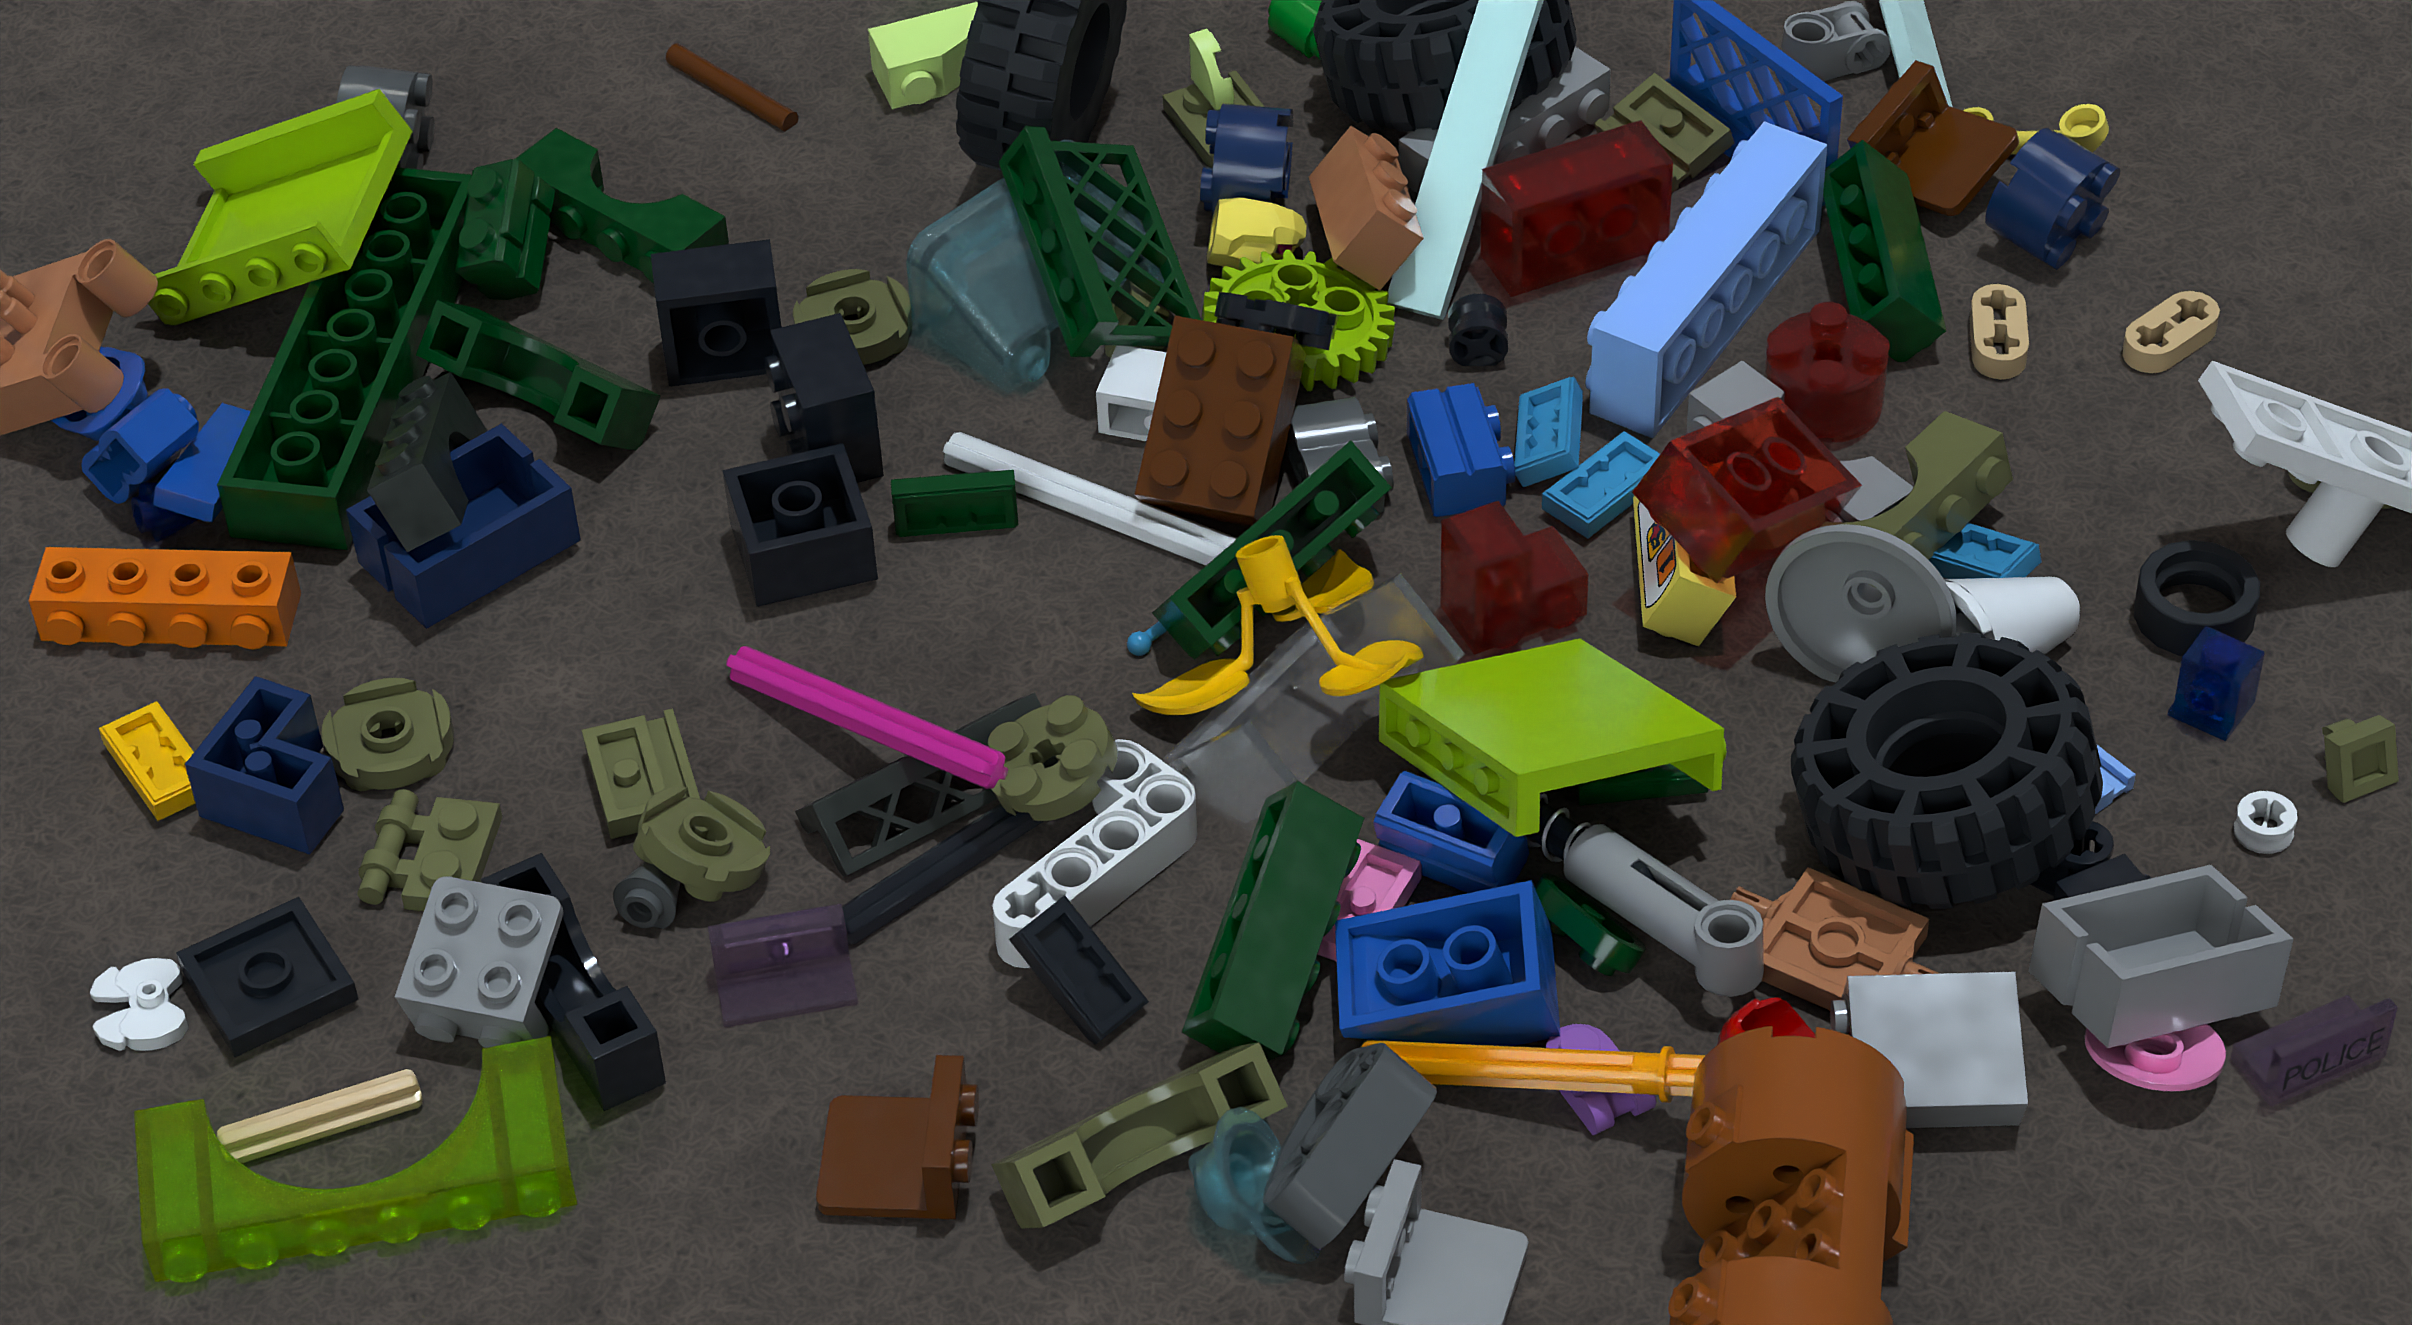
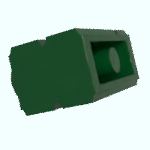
M509 159L475 167L468 183V199L463 228L459 235L460 246L455 272L470 284H477L476 289L489 299L509 300L536 294L540 287L551 219L549 215L553 207L555 189L542 178L534 177L535 173L520 160Z

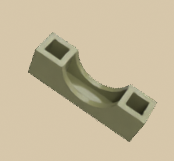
M1947 411L1942 412L1905 447L1914 487L1903 501L1887 512L1869 519L1845 523L1824 522L1820 527L1850 524L1874 528L1889 533L1910 544L1929 560L1936 550L1944 546L1956 533L1960 532L1995 496L1999 495L2013 480L2003 433Z
M1260 1043L1233 1046L991 1165L1021 1229L1043 1228L1106 1197L1107 1193L1119 1184L1167 1159L1208 1142L1227 1137L1288 1106Z

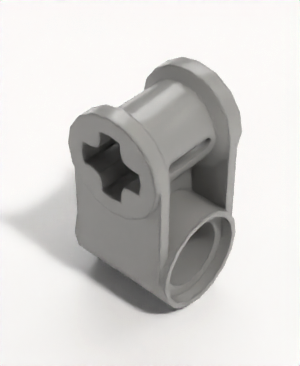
M1846 1L1837 6L1812 12L1796 13L1789 16L1784 24L1781 51L1822 81H1826L1847 74H1857L1880 67L1889 57L1891 45L1884 31L1877 28L1874 29L1869 23V13L1861 3Z

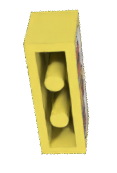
M1668 448L1633 497L1643 627L1656 631L1660 635L1673 637L1700 646L1736 598L1724 468Z

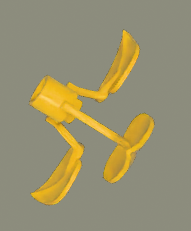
M1274 535L1255 540L1239 549L1236 553L1238 564L1247 584V587L1236 592L1241 603L1242 649L1240 656L1237 659H1219L1204 663L1174 678L1152 692L1132 694L1136 703L1141 707L1164 715H1186L1204 711L1237 694L1250 683L1249 676L1245 671L1249 670L1254 664V604L1261 605L1265 613H1272L1274 619L1280 622L1291 621L1305 616L1327 653L1337 665L1319 679L1321 690L1327 695L1348 696L1376 687L1393 677L1401 669L1411 666L1424 658V654L1418 645L1401 640L1375 642L1364 647L1353 656L1342 652L1317 613L1337 610L1367 593L1374 586L1372 574L1367 569L1354 563L1345 552L1338 549L1335 555L1301 584L1284 537Z

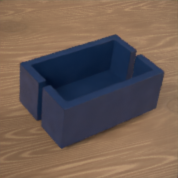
M502 423L450 452L456 475L468 499L464 518L460 526L407 552L371 496L346 509L358 563L388 592L394 590L395 599L426 629L581 541L572 488L541 459L534 461L533 452Z

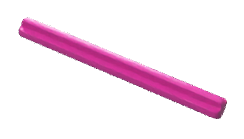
M748 646L740 647L736 656L731 654L727 659L726 665L731 668L730 679L734 682L980 787L992 789L999 779L1005 780L1008 774V768L1004 767L1005 756L998 750Z

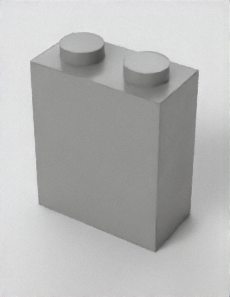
M2015 972L1847 976L1841 1000L1831 1001V1030L1850 1035L1867 1043L1882 1053L1897 1068L1904 1080V1096L1907 1104L1906 1128L2020 1125L2028 1106Z

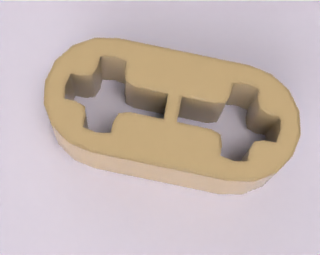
M1991 284L1981 287L1973 294L1969 319L1972 361L1974 367L1981 374L1989 378L2010 379L2020 375L2025 369L2027 362L2029 336L2026 301L2017 289L2008 285ZM1993 309H2001L2003 316H2005L2004 320H1994ZM1994 343H2004L2005 354H1997Z
M2184 291L2172 295L2133 321L2126 328L2122 351L2124 361L2131 368L2140 372L2159 373L2170 369L2213 339L2216 334L2220 312L2217 302L2212 297L2195 291ZM2180 317L2186 319L2180 323ZM2160 341H2162V346H2161V347L2158 346V345H2156V344L2159 343Z

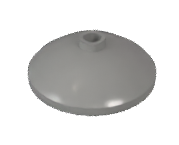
M1840 524L1808 531L1795 538L1785 547L1775 561L1767 579L1765 592L1766 609L1775 634L1785 649L1803 667L1828 681L1836 683L1841 672L1857 661L1861 664L1876 656L1877 651L1894 644L1901 647L1919 642V637L1940 634L1941 638L1955 637L1957 623L1955 605L1951 592L1941 574L1923 554L1910 544L1889 533L1874 528Z

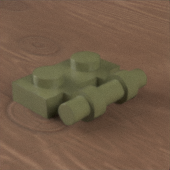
M397 790L393 795L390 805L383 807L375 824L378 838L374 849L368 850L363 856L358 873L362 880L357 893L358 897L367 904L377 905L383 901L388 887L403 888L401 897L404 909L424 911L432 886L437 879L449 876L480 882L503 818L500 803L436 797L430 816L415 814L419 803L417 795L409 790ZM404 843L419 844L414 860L399 858Z

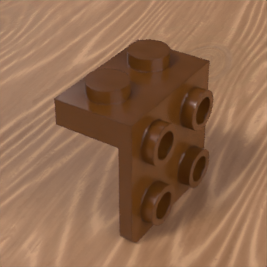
M1917 60L1891 86L1887 94L1847 138L1850 149L1861 140H1864L1907 173L1916 205L1946 216H1955L1961 213L2020 142L2017 131L2014 128L1949 106L1934 66Z
M936 1055L930 1098L842 1095L830 1102L816 1193L817 1207L821 1213L835 1216L956 1219L960 1183H970L972 1173L971 1140H965L967 1126H977L979 1113L978 1084H967L964 1056Z

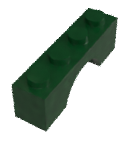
M558 128L552 130L514 159L523 162L535 173L534 177L542 178L555 189L553 207L549 218H551L550 222L558 226L565 236L573 240L580 238L599 248L613 262L623 261L642 271L652 283L654 281L651 254L729 244L726 216L684 194L652 203L625 202L604 194L598 149Z
M437 300L416 356L462 378L488 385L530 402L555 416V423L600 445L636 451L643 443L661 395L482 310Z

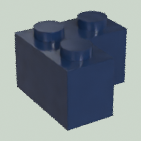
M257 676L253 678L185 763L199 817L309 855L312 853L344 811V806L332 757L319 753L323 748V743L311 694Z

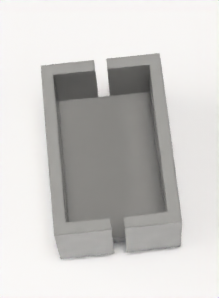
M2207 865L2043 903L2029 972L2061 1004L2073 1006L2072 1014L2107 1048L2277 1007L2294 938L2257 905L2246 907L2248 897L2212 865Z

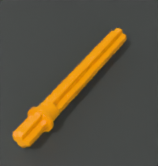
M1368 1040L1362 1044V1047L1384 1043L1431 1084L1659 1095L1660 1101L1664 1103H1670L1674 1096H1692L1696 1070L1706 1056L1675 1054L1672 1046H1663L1660 1053L1378 1040Z

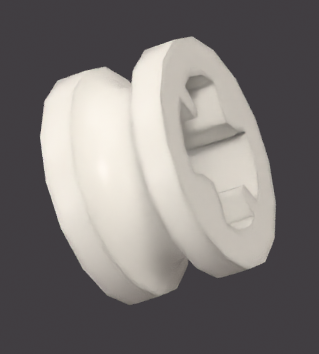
M2271 791L2249 793L2241 799L2237 807V819L2234 823V835L2240 844L2251 851L2263 854L2281 852L2290 846L2294 838V828L2297 824V810L2290 800L2283 795ZM2264 817L2262 826L2253 822L2254 818ZM2269 819L2275 820L2278 823L2277 827L2268 828L2267 823Z

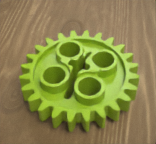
M1285 250L1283 260H1275L1265 251L1261 252L1260 263L1256 264L1250 259L1242 257L1240 258L1239 270L1225 266L1222 269V279L1212 278L1210 280L1209 292L1204 293L1202 317L1203 321L1216 323L1217 317L1214 314L1219 292L1245 295L1250 300H1273L1339 315L1334 339H1331L1329 350L1302 347L1306 357L1300 381L1307 391H1312L1314 381L1322 380L1331 389H1336L1338 376L1356 383L1358 382L1359 370L1371 374L1375 372L1376 360L1385 361L1387 359L1388 347H1392L1395 307L1387 305L1389 296L1387 291H1375V287L1362 279L1358 280V277L1349 271L1338 269V265L1333 262V258L1328 259L1324 264L1316 262L1315 252L1309 251L1304 260L1295 259L1294 254L1290 250Z

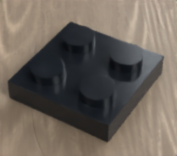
M296 897L176 952L181 971L234 1057L359 1000L355 982L300 897Z

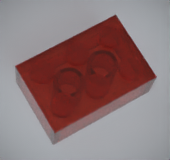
M1639 120L1483 168L1480 255L1510 297L1649 254L1658 241L1664 242L1669 236L1673 160L1645 124Z
M1775 397L1670 441L1632 493L1648 509L1652 519L1665 528L1691 556L1693 563L1701 571L1707 573L1717 584L1780 555L1785 547L1795 538L1819 528L1824 522H1834L1862 484L1779 397Z

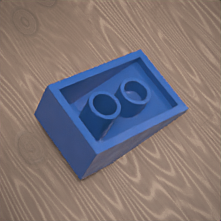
M1532 880L1336 921L1339 1027L1343 1037L1401 1042L1516 1046L1546 1040L1553 1036H1561L1552 928Z

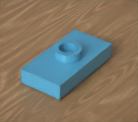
M1574 376L1521 394L1519 397L1514 466L1515 475L1523 487L1579 468L1583 390Z
M1623 431L1581 463L1579 468L1572 470L1543 492L1542 509L1588 539L1633 504L1634 495L1663 455Z
M1967 523L1944 546L1936 550L1929 561L1941 576L1947 579L2026 577L2041 563L2039 544Z

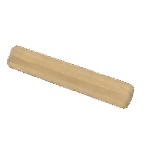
M405 1069L222 1126L217 1131V1139L224 1161L227 1165L235 1166L419 1108L422 1105V1093L416 1075L412 1070Z

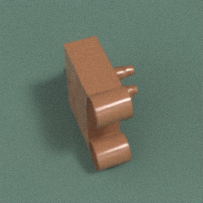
M102 240L87 252L15 276H8L0 270V436L81 410H85L88 413H96L110 404L119 393L124 380L123 371L99 352L113 311L123 318L131 317L140 312L153 298L157 290L158 280L151 271L114 240Z

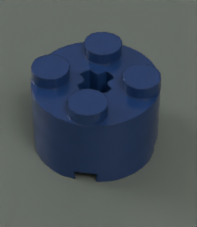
M1222 104L1220 111L1208 110L1205 142L1206 145H1210L1209 150L1210 154L1214 155L1213 168L1203 167L1200 202H1204V211H1212L1213 217L1219 199L1246 198L1275 204L1276 198H1288L1293 142H1287L1288 127H1293L1292 109Z
M2043 128L2022 146L2010 164L2018 170L2010 181L2009 186L2001 181L1998 182L1987 207L1985 223L1988 227L1995 230L1997 234L2058 270L2071 257L2076 246L2075 238L2080 234L2092 238L2103 226L2109 214V208L2102 205V203L2115 186L2121 170L2062 133H2057L2049 128Z

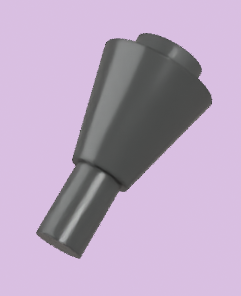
M645 862L617 884L613 892V902L619 914L630 924L639 928L657 927L664 929L675 918L681 882L670 877L654 864Z

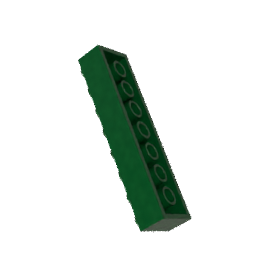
M396 167L351 269L310 282L217 484L231 538L341 550L349 549L353 538L346 509L370 497L367 489L375 468V462L379 457L384 442L383 439L391 422V416L400 398L399 393L408 384L423 376L429 362L416 356L435 303L437 300L454 303L464 280L463 277L455 272L460 246L459 235L463 228L468 199V183L472 174Z

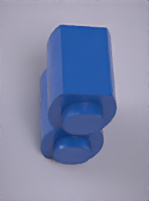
M163 388L155 391L101 435L99 444L84 455L82 459V472L106 498L117 504L125 502L179 457L181 450L197 437L199 421L197 420L194 408L184 397L172 393L170 389Z

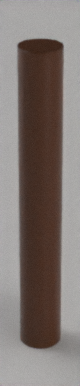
M675 43L667 50L665 57L667 63L785 132L798 123L799 117L796 112L682 45Z

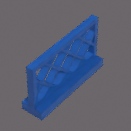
M1674 0L1670 76L1665 81L1731 129L1734 144L1724 154L1732 159L1738 144L1742 140L1748 141L1765 121L1827 144L1826 167L1838 159L1843 95L1715 1ZM1693 12L1698 15L1707 36L1703 37ZM1729 39L1737 44L1746 64L1741 65ZM1708 43L1712 44L1725 71L1724 73L1720 72L1707 45ZM1691 53L1696 61V64L1690 66ZM1768 67L1776 73L1785 93L1780 94ZM1745 72H1750L1763 101L1759 102ZM1729 79L1733 89L1727 86L1725 80ZM1807 96L1821 106L1820 123ZM1789 100L1802 130H1797L1784 101ZM1763 109H1768L1772 119L1764 113ZM1823 196L1822 206L1825 205L1824 196Z

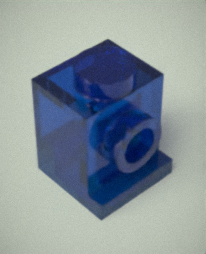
M2205 626L2182 657L2175 700L2168 709L2167 715L2227 741L2255 703L2265 652Z

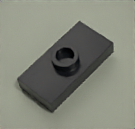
M1065 895L1009 939L1084 1036L1094 1045L1149 1002Z

